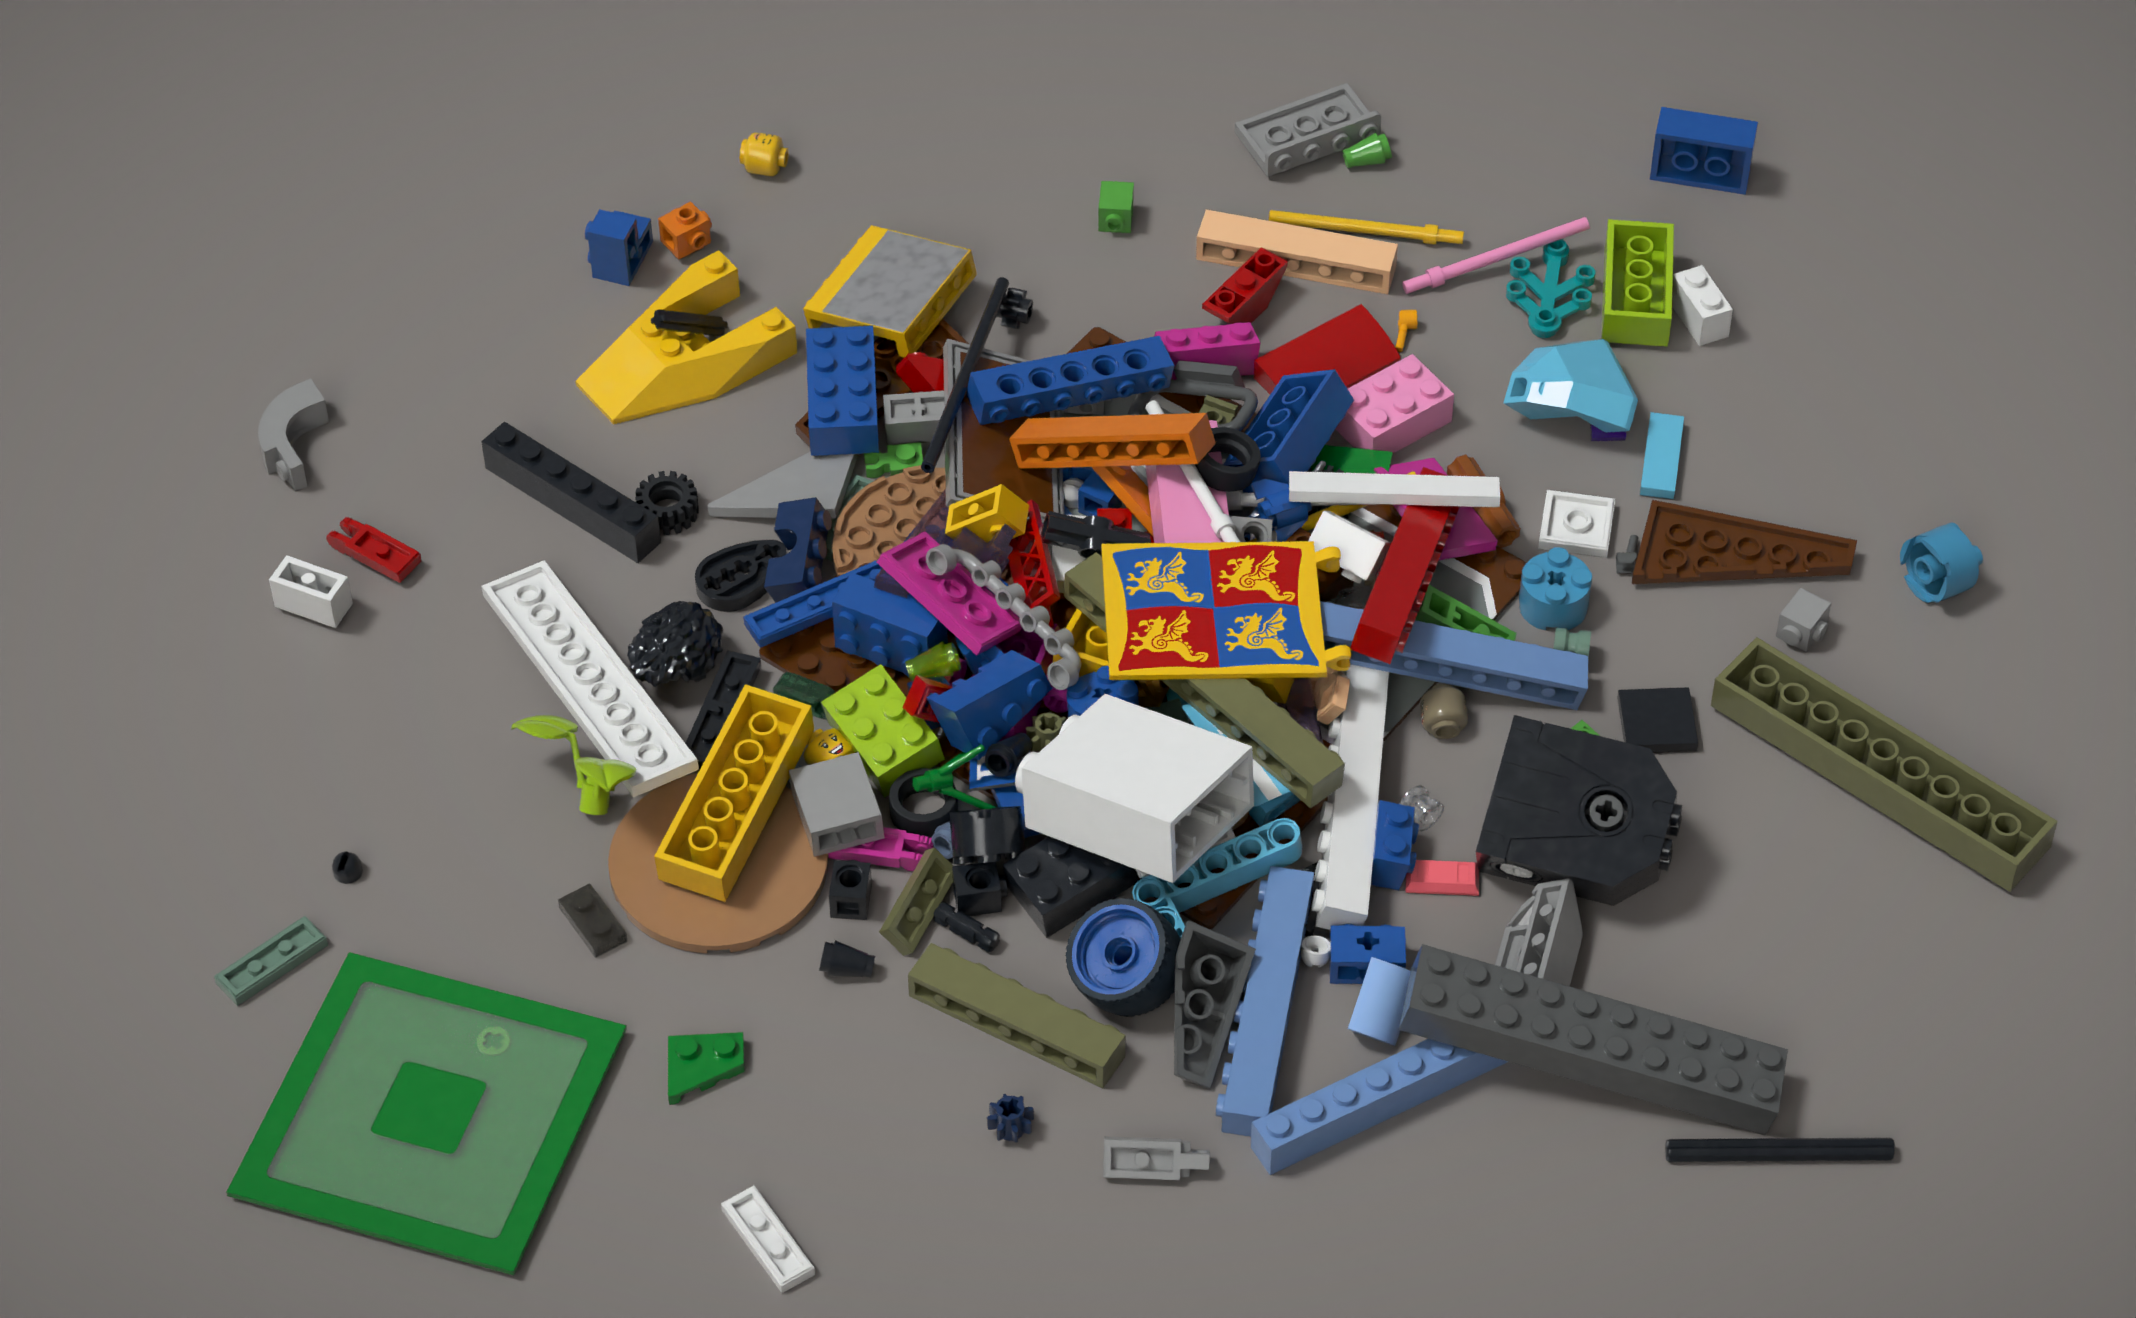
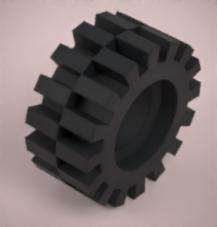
M664 471L658 472V478H655L653 474L649 475L648 482L642 480L639 483L640 488L636 489V503L658 516L659 530H663L664 535H670L669 530L674 529L676 534L681 533V526L686 530L690 528L691 521L695 523L697 514H699L697 489L694 487V482L691 479L687 481V476L684 474L677 478L675 471H670V476H665ZM665 499L679 501L677 504L669 507L655 505L657 502Z

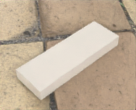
M754 1185L721 1203L722 1212L781 1293L788 1291L815 1275L814 1266Z

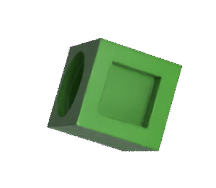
M1101 181L1098 231L1131 233L1134 182Z

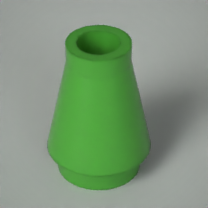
M1374 133L1355 145L1342 150L1347 168L1384 164L1385 160L1392 158L1391 149L1384 133L1380 135Z

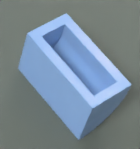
M1371 957L1348 1029L1354 1033L1395 1046L1400 1033L1399 1025L1411 971Z

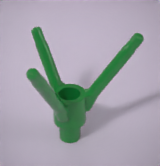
M979 745L967 753L961 752L942 767L925 771L923 776L914 777L913 787L915 791L926 789L929 792L939 791L940 794L952 796L979 809L995 808L991 804L953 788V770L985 750L984 745Z

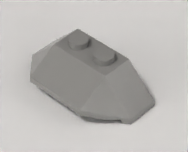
M1570 878L1536 885L1531 892L1533 896L1521 905L1505 927L1495 965L1570 986L1583 937V930L1574 884Z

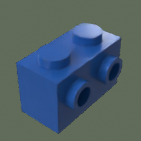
M1379 800L1371 885L1399 891L1406 873L1412 874L1416 863V852H1412L1411 847L1416 842L1419 830V823L1414 822L1415 807Z

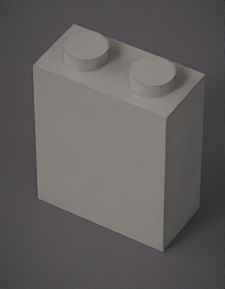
M859 752L789 770L792 795L814 857L884 839L882 814Z

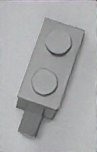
M1104 1136L1103 1177L1180 1180V1177H1190V1169H1210V1150L1191 1149V1141Z

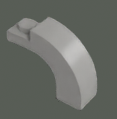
M311 378L286 389L272 400L263 412L258 427L259 443L267 473L278 472L281 480H288L294 491L307 487L303 463L294 451L293 444L304 433L329 423L325 399Z

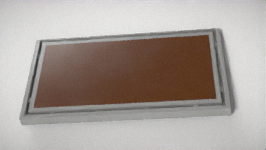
M947 339L943 346L944 408L970 347V344ZM983 348L974 372L1030 360ZM965 393L945 442L946 507L1002 484L1026 503L1031 499L1035 501L1039 506L1042 523H1044L1048 511L1064 514L1063 468L1019 469L1009 440L1028 418L1061 417L1060 410L1039 413L1031 417L1024 416L1009 419L1001 423L980 425Z

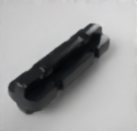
M946 902L939 904L933 913L935 922L944 927L949 925V930L973 944L979 942L977 946L987 952H992L1000 942L998 932L989 927L984 929V924L961 911L954 912L956 908Z

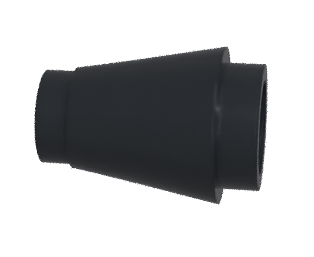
M1019 732L992 744L987 749L985 756L987 769L998 777L1014 774L1023 758L1032 748L1030 737L1025 733Z
M837 940L834 943L825 942L819 971L827 972V976H865L871 978L875 956Z

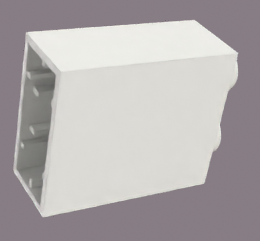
M1104 694L1080 716H1070L1064 722L1059 735L1039 753L1033 751L1023 758L1016 773L1015 786L1017 791L1023 794L1026 828L1174 883L1254 807L1253 752L1250 745Z

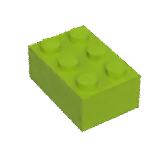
M880 664L823 700L821 704L829 725L842 733L855 753L859 752L866 774L885 798L889 795L890 787L894 781L905 772L918 768L930 769L945 759L938 738L926 722L921 718L911 716L902 708L906 696Z

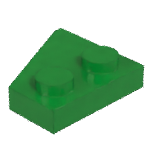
M743 1032L668 1036L669 1105L681 1102L680 1096L697 1088L705 1091L715 1086L720 1080L730 1079L745 1072Z

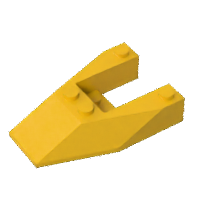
M718 250L692 264L575 381L576 386L613 425L715 399L797 354L796 326L777 307H774L712 342L703 334L656 329V326L651 324V318L654 317L656 310L706 315L740 297L738 268Z

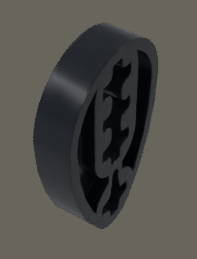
M754 540L721 549L707 556L700 562L695 571L696 592L699 599L707 607L723 612H732L748 607L767 593L764 584L768 561L771 558L786 555L785 545L778 540Z

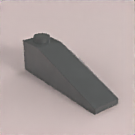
M1191 921L1186 922L1175 959L1174 1075L1209 1089L1211 1088L1256 949Z

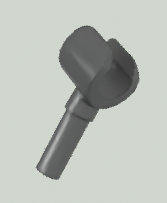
M1630 536L1626 552L1616 553L1617 573L1634 572L1638 536Z

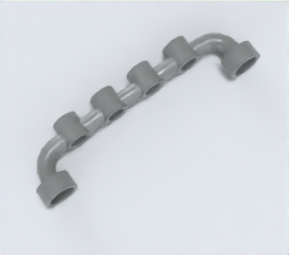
M941 544L928 550L926 563L932 573L943 575L954 570L957 563L965 566L971 572L972 579L977 586L989 588L995 594L996 602L1002 609L1010 608L1020 618V624L1025 631H1034L1044 640V646L1048 653L1051 655L1059 654L1063 658L1050 664L1047 670L1049 682L1054 688L1064 690L1077 683L1082 663L1078 653L1072 648L1074 645L1073 634L1065 628L1055 632L1048 625L1050 615L1045 607L1036 606L1031 609L1024 603L1026 597L1024 588L1018 583L1006 586L1000 580L1001 568L997 562L990 560L982 563L972 554L963 550L952 549L946 544Z

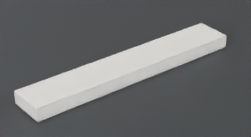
M1289 471V501L1500 507L1499 477Z

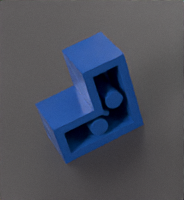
M599 209L594 220L589 221L585 229V240H588L589 244L588 263L591 264L593 278L630 286L653 243L650 218L616 210L610 212Z

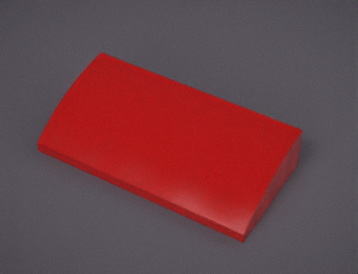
M1360 304L1255 359L1254 379L1271 394L1284 375L1335 369L1348 389L1400 361L1401 357L1380 324Z

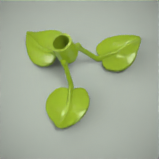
M536 715L521 719L512 724L511 730L518 728L538 738H566L569 740L578 778L577 788L582 789L579 810L583 813L591 815L607 814L610 792L615 791L617 784L636 775L637 769L624 761L615 759L604 760L594 757L580 758L577 738L574 732L578 731V726L565 718L552 715Z

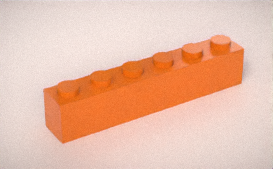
M1207 413L1028 418L1009 438L1019 469L1199 464L1216 444Z

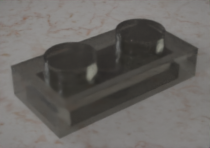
M590 883L558 899L559 909L595 958L627 942L625 930Z

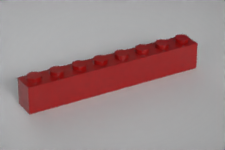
M1425 467L1422 468L1420 475L1447 476ZM1407 505L1358 623L1350 647L1352 651L1391 664L1395 651L1403 653L1460 506Z

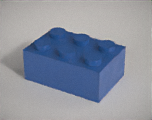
M1661 107L1655 134L1650 180L1746 195L1758 122Z
M851 573L832 601L835 647L847 654H855L871 660L877 665L887 666L904 673L908 677L915 678L916 675L924 677L927 664L937 650H943L948 653V629L911 594Z

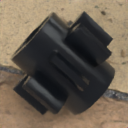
M1008 288L996 316L1002 318L1001 326L1019 329L1020 322L1029 323L1033 311V300L1026 298L1027 291Z

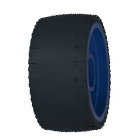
M1116 898L1097 904V906L1092 907L1091 910L1087 911L1077 921L1067 941L1066 966L1075 986L1094 1005L1119 1016H1139L1160 1007L1175 992V959L1181 939L1172 924L1157 910L1137 900Z

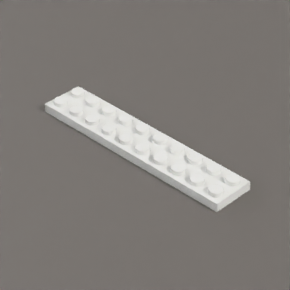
M545 560L481 586L486 601L604 759L624 761L637 769L634 777L622 781L633 797L699 770L698 760Z

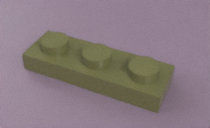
M935 847L925 850L879 931L903 956L914 952L934 916L935 909L942 902L953 883V865Z

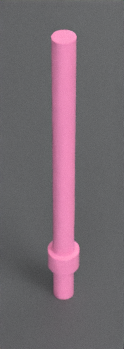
M1586 217L1443 268L1436 266L1425 271L1426 274L1403 281L1404 291L1406 294L1428 286L1433 289L1444 285L1445 280L1589 230V222Z

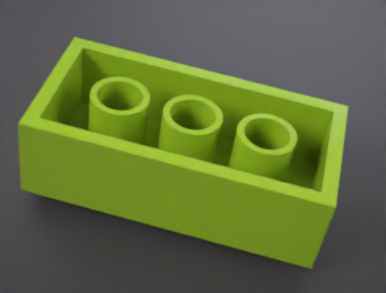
M1608 219L1604 250L1601 339L1609 343L1668 347L1672 321L1674 224Z

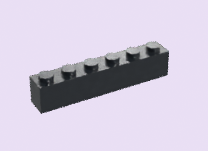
M505 421L481 441L485 469L634 562H641L661 544L659 521L656 514Z

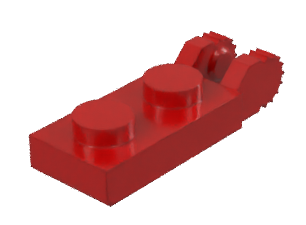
M345 517L340 522V526L352 538L335 530H332L326 536L329 545L338 550V552L346 553L348 556L398 583H401L422 562L419 551L368 524L364 525L349 517Z

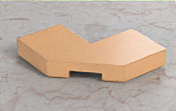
M1327 667V677L1307 678L1304 707L1313 711L1318 709L1317 721L1329 725L1346 710L1350 679L1342 671Z

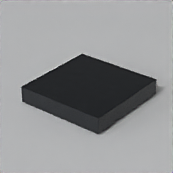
M1689 687L1618 690L1617 699L1624 742L1650 748L1652 752L1697 751L1698 738Z

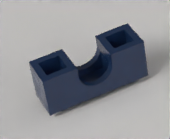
M817 497L778 504L774 532L787 550L791 551L782 557L771 558L768 561L764 588L775 603L822 583L821 570L823 559L827 556L826 540L828 530L832 526L830 513L824 509Z

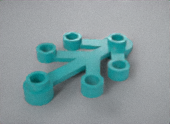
M1563 239L1543 246L1542 260L1547 265L1544 283L1530 271V262L1527 258L1515 257L1510 262L1511 276L1520 280L1508 282L1506 298L1515 302L1529 315L1528 325L1532 333L1540 338L1554 336L1561 327L1562 319L1579 310L1583 311L1591 307L1592 293L1582 287H1589L1595 282L1596 271L1592 266H1579L1574 277L1557 285L1560 267L1566 265L1569 258V246ZM1526 286L1541 299L1540 307L1526 295ZM1573 293L1571 301L1554 308V303L1557 300Z

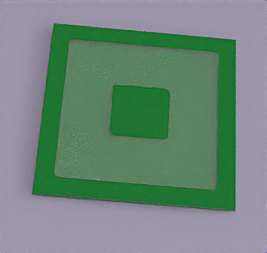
M349 952L227 1189V1196L514 1276L626 1033L627 1027L620 1023Z

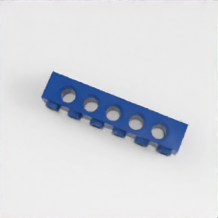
M1155 336L971 372L966 395L980 425L1001 423L1009 419L1024 416L1031 417L1039 413L1065 410L1069 407L1096 404L1104 400L1119 397L1126 398L1134 394L1149 391L1155 392L1169 388L1174 364L1161 337Z

